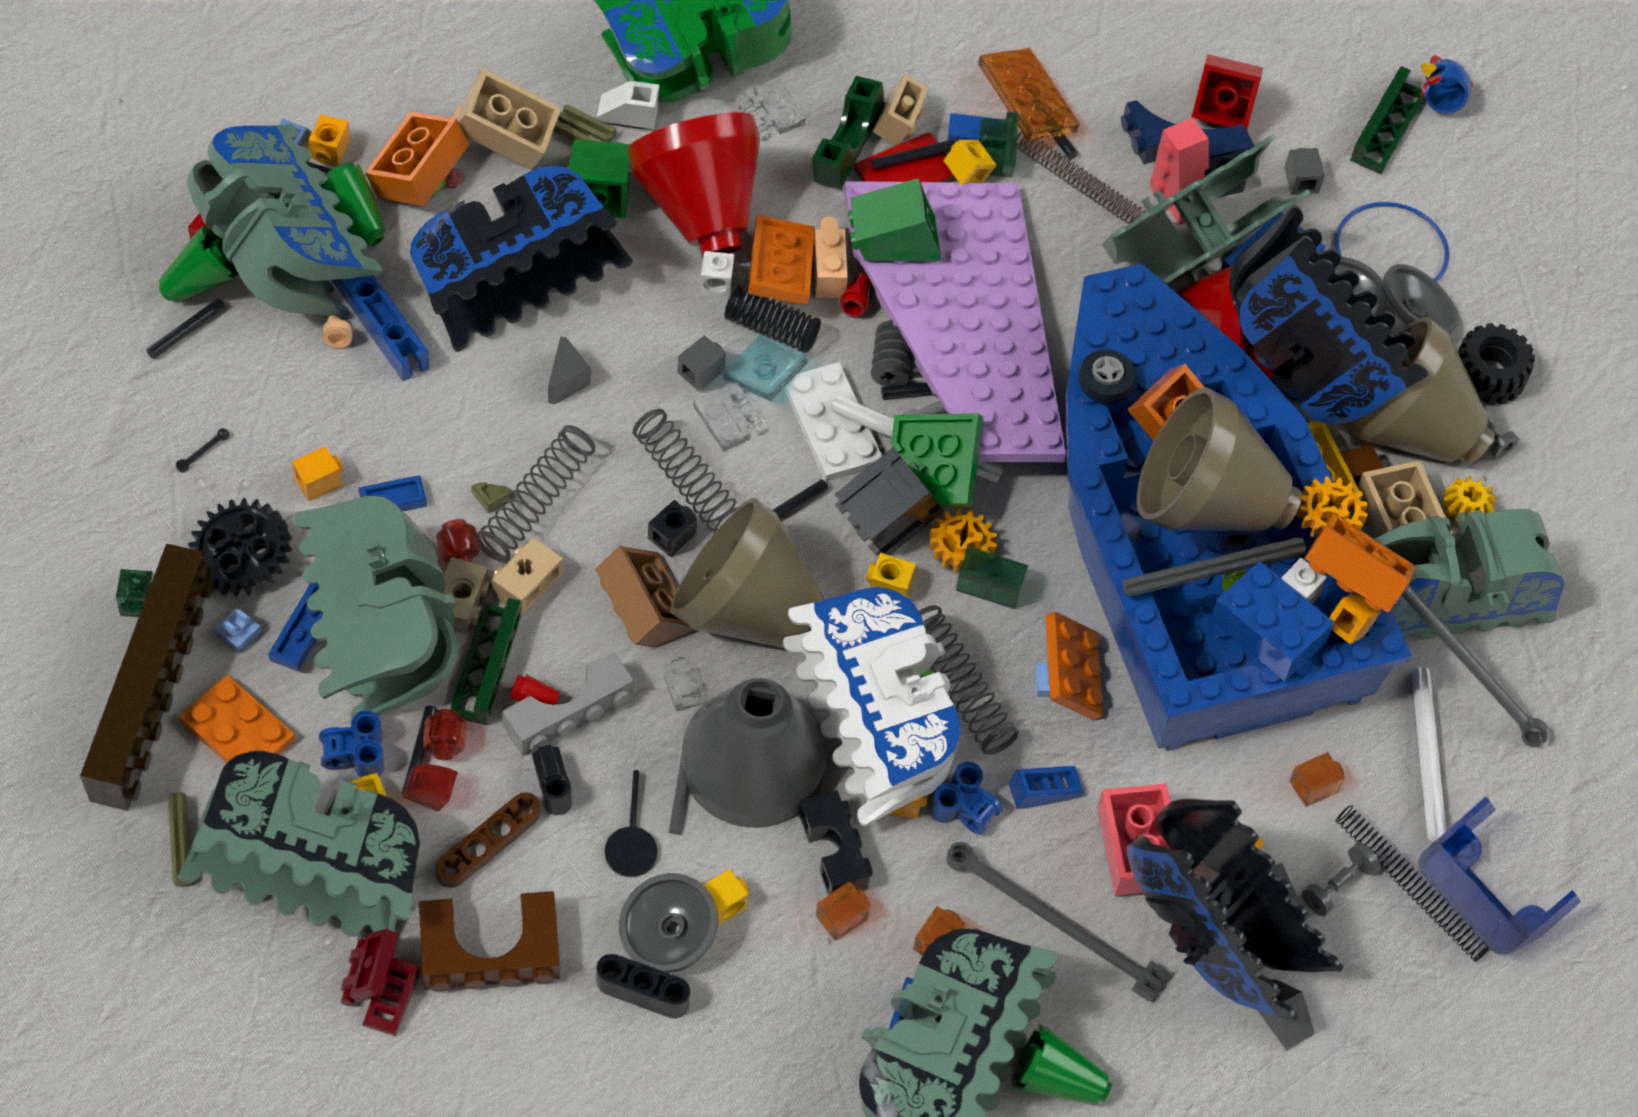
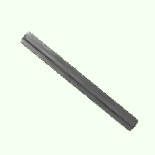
M1297 537L1124 579L1122 582L1123 590L1126 596L1132 597L1251 568L1259 561L1267 564L1304 555L1306 553L1305 541L1303 538Z

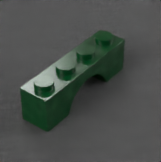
M855 76L845 95L842 117L834 136L830 140L822 138L812 157L814 182L842 189L885 105L883 82Z

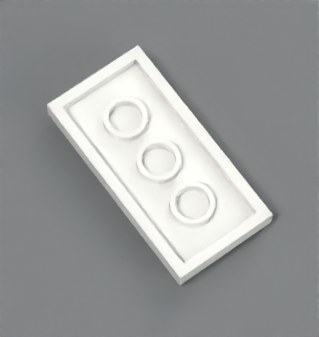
M839 362L782 379V386L825 482L862 472L882 456L870 428L831 411V405L837 395L858 403Z

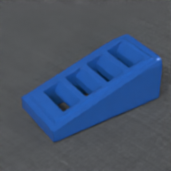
M1075 766L1016 769L1009 780V787L1017 809L1078 798L1084 794ZM1061 778H1065L1068 788L1063 787ZM1049 780H1052L1054 789L1051 788ZM1039 782L1041 790H1038L1036 783Z

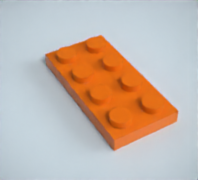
M757 214L754 225L748 293L762 298L768 297L783 300L790 304L807 305L810 296L815 227Z

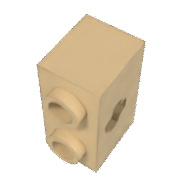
M533 537L526 545L522 544L516 549L512 559L505 566H500L492 576L493 596L505 605L508 598L521 600V616H523L562 576L563 558Z

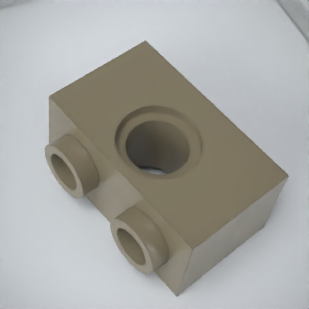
M451 557L444 574L445 589L442 594H452L455 598L456 605L453 607L455 614L454 631L468 635L471 625L478 624L482 610L479 604L482 598H488L492 581L488 580V567ZM460 595L468 596V598L459 599L456 597Z

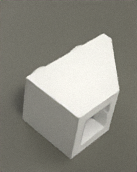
M628 81L602 94L596 119L602 122L654 129L659 103V85Z

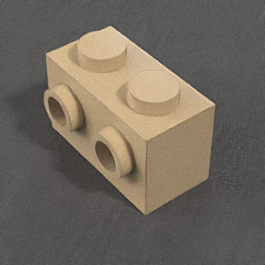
M904 74L889 93L873 133L894 145H899L905 137L910 139L917 127L915 120L920 117L926 106L923 102L929 88Z

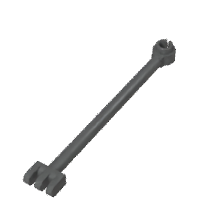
M1413 573V575H1412V578H1411V581L1409 582V584H1411V583L1414 582V580H1415V574H1414V573ZM1408 584L1401 596L1516 721L1519 729L1522 731L1523 742L1530 747H1539L1541 736L1542 742L1545 744L1548 734L1547 725L1540 719H1533L1531 716H1528ZM1532 728L1539 729V730H1540V733H1539V732H1533V731H1531L1530 729H1532Z
M956 842L948 849L946 860L950 868L956 871L965 870L969 873H974L1137 980L1132 991L1145 1000L1152 1002L1156 996L1154 991L1158 992L1163 986L1161 981H1166L1170 976L1167 970L1152 960L1143 969L978 861V857L974 855L973 849L967 843ZM961 856L965 862H957L953 857Z

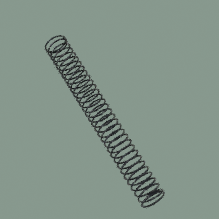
M1350 805L1337 816L1335 822H1337V824H1342L1341 828H1346V833L1351 832L1350 837H1355V842L1360 841L1361 843V841L1374 830V827L1369 829L1361 839L1356 841L1357 836L1370 825V822L1367 823L1364 827H1362V829L1356 835L1351 836L1353 831L1357 829L1366 820V818H1363L1354 827L1353 830L1347 832L1349 826L1352 825L1355 821H1357L1361 816V814H1358L1350 822L1348 826L1343 827L1345 821L1350 819L1357 811V809H1355L1348 815V813L1353 808V805ZM1350 808V810L1341 818V816ZM1344 817H1346V819H1345L1343 822L1338 823V822L1341 821ZM1379 831L1374 833L1365 843V845H1367V843L1373 840L1378 835ZM1383 836L1379 837L1370 848L1379 843ZM1388 840L1384 841L1374 853L1376 854V852L1379 851L1388 842ZM1389 845L1381 853V855L1378 856V859H1380V857L1384 855L1392 847V845ZM1394 849L1385 858V860L1380 862L1381 869L1386 868L1385 872L1390 873V878L1395 877L1394 882H1399V887L1404 886L1403 891L1409 890L1407 893L1408 896L1413 895L1412 900L1418 899L1416 904H1422L1421 909L1427 908L1425 913H1431L1430 918L1436 917L1434 922H1440L1439 927L1445 926L1443 931H1449L1448 936H1453V941L1458 940L1457 946L1462 945V950L1467 949L1466 955L1472 953L1470 958L1474 959L1473 962L1479 960L1491 948V944H1489L1483 950H1481L1477 954V956L1473 958L1472 956L1474 955L1476 950L1486 942V939L1483 942H1481V944L1476 949H1474L1470 953H1468V951L1471 948V946L1482 937V935L1478 936L1472 944L1463 949L1466 942L1477 933V930L1474 931L1464 942L1458 944L1461 938L1466 933H1468L1473 926H1470L1460 937L1454 940L1456 934L1467 925L1468 921H1466L1455 933L1449 935L1451 930L1458 923H1460L1464 917H1461L1451 928L1445 930L1447 925L1456 916H1458L1459 912H1457L1447 923L1440 926L1442 921L1455 908H1452L1442 919L1436 921L1438 916L1450 905V903H1448L1438 914L1431 917L1433 912L1446 900V898H1444L1433 910L1427 912L1428 908L1441 896V894H1439L1429 905L1422 908L1426 900H1428L1437 891V889H1435L1424 901L1418 903L1419 899L1427 891H1429L1432 885L1426 888L1420 896L1413 899L1415 894L1426 885L1428 880L1422 883L1420 887L1411 894H1409L1410 890L1422 880L1423 876L1417 879L1410 888L1404 890L1406 885L1418 875L1419 871H1417L1413 876H1411V878L1403 885H1400V883L1407 875H1409L1413 871L1414 867H1412L1401 879L1396 881L1397 876L1409 866L1410 862H1408L1394 876H1391V874L1397 867H1399L1405 861V858H1403L1392 870L1387 872V869L1401 856V854H1398L1387 866L1382 867L1384 862L1396 852V849Z

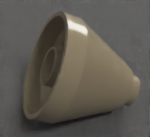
M1428 317L1420 318L1400 331L1409 332L1415 339V344L1407 348L1408 356L1402 362V366L1408 367L1413 364H1421L1427 369L1428 376L1401 391L1365 416L1352 422L1341 424L1361 440L1445 462H1453L1459 459L1465 465H1471L1486 452L1494 439L1495 433L1487 427L1488 414L1450 335Z
M1200 388L1193 391L1178 404L1157 434L1140 475L1137 489V509L1142 518L1167 530L1265 531L1271 526L1281 530L1287 527L1295 517L1302 495L1300 489L1292 486L1290 473L1235 402L1209 388Z
M751 498L738 507L724 521L700 551L675 592L670 606V613L695 630L784 648L783 640L785 637L811 631L808 625L792 623L788 616L789 608L824 600V597L777 513L757 498Z

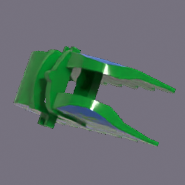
M594 0L611 28L603 31L601 36L614 55L627 82L637 81L659 85V102H673L697 92L706 91L714 77L712 66L706 56L710 53L719 51L721 59L732 78L743 74L745 69L763 65L776 59L785 51L792 39V18L789 0Z

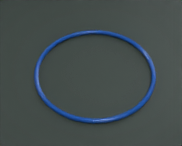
M1395 202L1369 203L1351 211L1341 221L1335 236V250L1339 252L1340 257H1342L1339 247L1340 233L1345 223L1356 213L1376 206H1392L1411 211L1433 226L1444 246V263L1441 271L1433 280L1438 282L1446 271L1449 261V249L1444 234L1432 219L1413 207Z

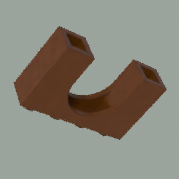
M554 891L520 893L521 937L512 950L495 958L477 957L461 947L455 935L453 898L419 901L424 990L431 989L435 992H444L451 989V987L464 986L468 989H480L489 984H500L501 986L510 987L519 984V982L534 981L537 984H546L554 979H560Z

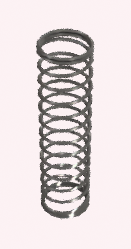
M654 409L645 413L635 423L633 435L640 444L645 445V450L651 453L654 461L658 462V467L661 470H665V476L672 479V484L674 487L679 488V493L682 496H686V502L693 505V511L700 514V520L707 522V528L715 533L722 520L738 508H734L736 499H727L729 491L720 490L722 482L714 481V472L706 473L708 471V464H700L702 457L700 455H693L695 450L693 446L686 447L688 439L680 438L681 431L673 429V421H666L667 413L663 409ZM663 414L660 422L654 428L641 434L644 427L652 419ZM644 421H646V422L643 424V426L641 427V429H640V431H639V434H637L638 428L641 426V424H642ZM667 423L672 424L669 431L662 437L648 442L650 437L658 432L663 425ZM673 432H678V436L672 443L665 448L655 451V448L666 436ZM681 440L685 441L684 446L677 453L662 459L665 452L671 446ZM656 443L652 451L647 448V445ZM687 449H692L691 454L683 462L669 468L671 462L680 453ZM662 452L659 459L654 457V453ZM693 458H699V461L692 469L680 476H676L679 469ZM669 460L666 468H663L661 462ZM702 466L706 467L705 471L697 479L682 485L693 471ZM676 469L673 477L668 474V470ZM708 475L713 476L706 486L694 493H690L694 485ZM684 477V478L681 480L680 485H677V484L675 483V480H674V479H678V478ZM716 483L720 484L711 496L696 502L706 489ZM690 486L687 494H684L681 488ZM723 492L727 493L719 504L703 511L714 497ZM698 494L694 502L688 500V496ZM729 501L734 502L731 508L724 514L711 519L713 514L722 505ZM704 503L701 511H697L695 505ZM712 511L708 520L702 517V514ZM719 520L714 529L709 526V522Z
M565 425L558 433V439H554L551 442V447L544 450V456H540L537 459V464L530 468V473H526L523 476V482H519L516 485V490L509 493V499H505L502 502V508H498L495 511V516L488 519V525L483 526L481 531L475 535L478 547L487 556L499 562H506L511 557L509 549L518 548L516 540L523 541L525 539L523 531H532L530 523L539 522L537 514H545V506L553 504L551 497L560 496L558 488L565 489L567 487L565 480H572L574 478L572 471L578 472L581 470L579 463H586L587 456H591L595 452V444L586 432L576 426ZM565 432L582 438L590 446L591 451L582 450L575 443L571 442ZM558 441L561 448L553 447L554 443ZM561 441H564L576 453L583 455L585 460L576 459L564 448ZM549 450H552L555 457L547 456L546 454ZM554 450L568 455L575 461L578 468L573 469L567 466L558 458ZM545 458L548 466L540 464V460ZM547 458L563 465L569 471L571 477L567 478L557 472ZM538 467L541 475L533 473V469ZM540 467L549 469L562 479L564 486H559L552 482ZM531 475L534 483L527 482V476ZM533 475L549 482L556 489L557 494L553 495L543 489ZM524 484L528 492L519 490V486ZM527 484L541 490L549 498L550 503H545L538 499L529 490ZM517 492L521 501L512 499V495ZM520 493L536 500L543 508V512L530 507L523 500ZM510 501L513 509L506 508L505 503ZM513 502L528 508L535 515L536 520L533 521L525 517L515 507ZM503 510L507 519L498 516V512ZM506 510L521 517L528 524L529 529H524L517 525L509 517ZM496 519L500 527L490 525L491 521ZM499 519L513 525L521 533L522 538L509 533L502 526ZM489 527L490 532L484 531L485 528ZM492 528L506 534L512 539L515 547L504 543L496 536ZM480 536H482L483 541L485 542V544H486L492 551H490V550L482 543V541H481V539H480ZM485 537L496 542L504 550L506 556L496 551L487 542Z
M931 605L920 609L919 613L921 616L930 611L938 610L936 615L929 617L923 622L927 634L931 635L939 628L949 626L943 634L935 638L936 643L947 637L955 636L949 644L943 647L945 652L961 645V648L950 657L937 661L939 657L936 659L934 664L946 662L940 671L934 669V664L931 666V670L933 673L941 672L943 674L954 671L948 677L950 680L961 669L973 665V668L965 675L949 681L950 683L960 681L952 691L948 692L951 693L950 699L953 703H957L956 710L959 713H963L962 720L969 723V731L976 733L975 740L978 743H982L981 750L984 754L992 755L1003 751L1015 742L1019 731L1012 722L1002 724L1008 716L1006 712L995 714L1000 710L1002 704L1000 702L989 704L994 699L995 693L988 692L983 694L988 689L989 684L987 682L977 684L983 674L980 672L971 674L977 664L973 662L965 664L969 660L970 654H959L963 650L964 644H953L957 640L958 634H947L951 630L952 625L950 623L942 624L946 615L942 614L943 611L940 606ZM967 655V658L962 663L943 671L952 661ZM980 675L971 685L955 691L969 678ZM986 685V687L977 695L969 699L962 700L972 690L976 689L979 686ZM966 691L958 701L953 699L954 693ZM988 695H992V697L983 705L972 710H969V708L978 700ZM972 701L965 711L959 709L960 703ZM995 705H999L989 715L978 720H975L982 712H984L988 708ZM980 710L971 721L966 720V713ZM1005 715L997 724L981 730L991 720ZM986 720L977 731L971 728L972 723ZM994 729L986 736L984 741L978 739L979 733ZM1009 732H1014L1006 742L993 749L986 750L991 742L1004 737Z

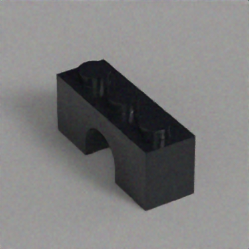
M838 790L800 800L798 815L808 842L827 840L834 843L839 849L832 855L821 857L819 872L829 900L868 890L869 879L873 876V870L868 857L863 858L860 851L862 841L859 831L851 827L849 821L851 819V811L848 802L841 800Z

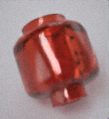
M455 519L442 524V529L436 534L442 561L449 563L450 558L453 557L473 563L472 560L481 552L475 526L466 523L464 519Z
M448 709L436 711L425 722L423 737L425 750L432 754L434 758L443 761L451 760L453 756L459 755L465 749L467 723L456 711Z

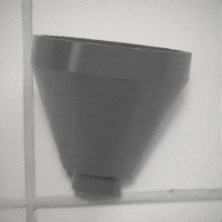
M753 678L735 685L701 706L693 715L686 728L682 744V768L689 792L708 813L724 822L741 827H769L796 817L799 814L800 800L817 796L825 777L827 743L826 738L820 732V723L803 703L772 680Z

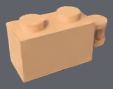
M827 216L821 220L820 229H815L813 246L815 298H840L847 286L845 229H838V221L834 217Z

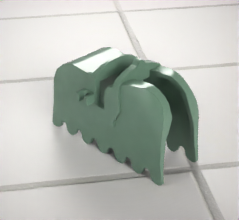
M364 496L326 507L297 512L294 516L296 525L302 530L311 529V534L299 544V551L306 557L315 556L314 563L304 570L303 579L310 585L319 584V589L307 599V607L314 613L323 612V617L311 627V635L318 641L327 640L326 647L316 654L315 663L321 669H331V674L319 684V695L326 699L347 689L353 696H363V701L351 711L352 720L353 716L360 711H372L379 716L435 691L446 680L456 662L458 644L453 629L455 622L453 608L456 605L455 598L452 594H442L445 589V577L443 571L438 566L436 548L430 537L395 503L385 497Z

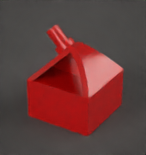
M1207 54L1191 118L1227 127L1244 124L1247 130L1261 81L1263 67Z

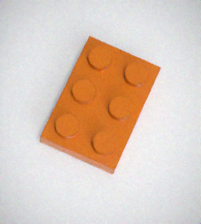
M1054 611L1045 616L1050 700L1087 718L1096 720L1103 716L1098 632Z
M228 675L224 676L179 715L180 722L225 763L239 754L250 751H267L281 754L296 740L295 734Z

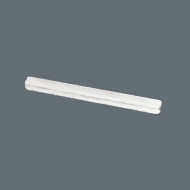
M840 395L834 398L831 405L832 412L892 438L894 419ZM978 462L976 475L992 482H997L1003 468L993 462Z
M1417 667L1414 668L1411 675L1427 836L1431 842H1442L1445 840L1447 832L1431 676L1428 668Z

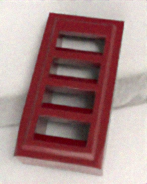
M392 958L386 975V986L381 996L371 999L363 1022L364 1027L396 1036L420 977L417 965ZM389 985L403 991L400 994L386 988ZM385 999L398 1003V1006L394 1007L381 1003V1000ZM379 1011L394 1016L393 1020L390 1021L375 1016L376 1012Z

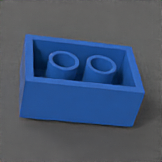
M1260 561L1216 600L1211 620L1284 682L1328 642L1334 625L1330 618Z

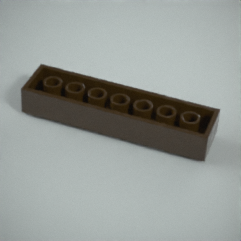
M167 543L165 545L80 774L89 801L92 803L128 811L132 800L136 801L141 790V782L139 780L142 771H147L152 758L150 749L153 741L157 742L161 736L163 713H168L173 700L171 691L174 683L178 684L183 674V665L181 664L184 655H189L192 650L194 640L192 633L195 626H200L204 614V609L202 608L205 598L209 599L213 591L214 581L210 578V566L206 563L204 552Z

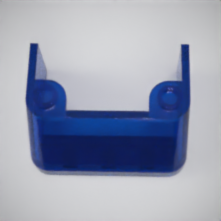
M1484 797L1421 853L1418 867L1423 876L1490 950L1497 955L1507 956L1547 933L1579 905L1581 900L1571 890L1547 912L1535 905L1523 907L1514 916L1470 869L1482 854V844L1472 830L1496 810L1491 801Z

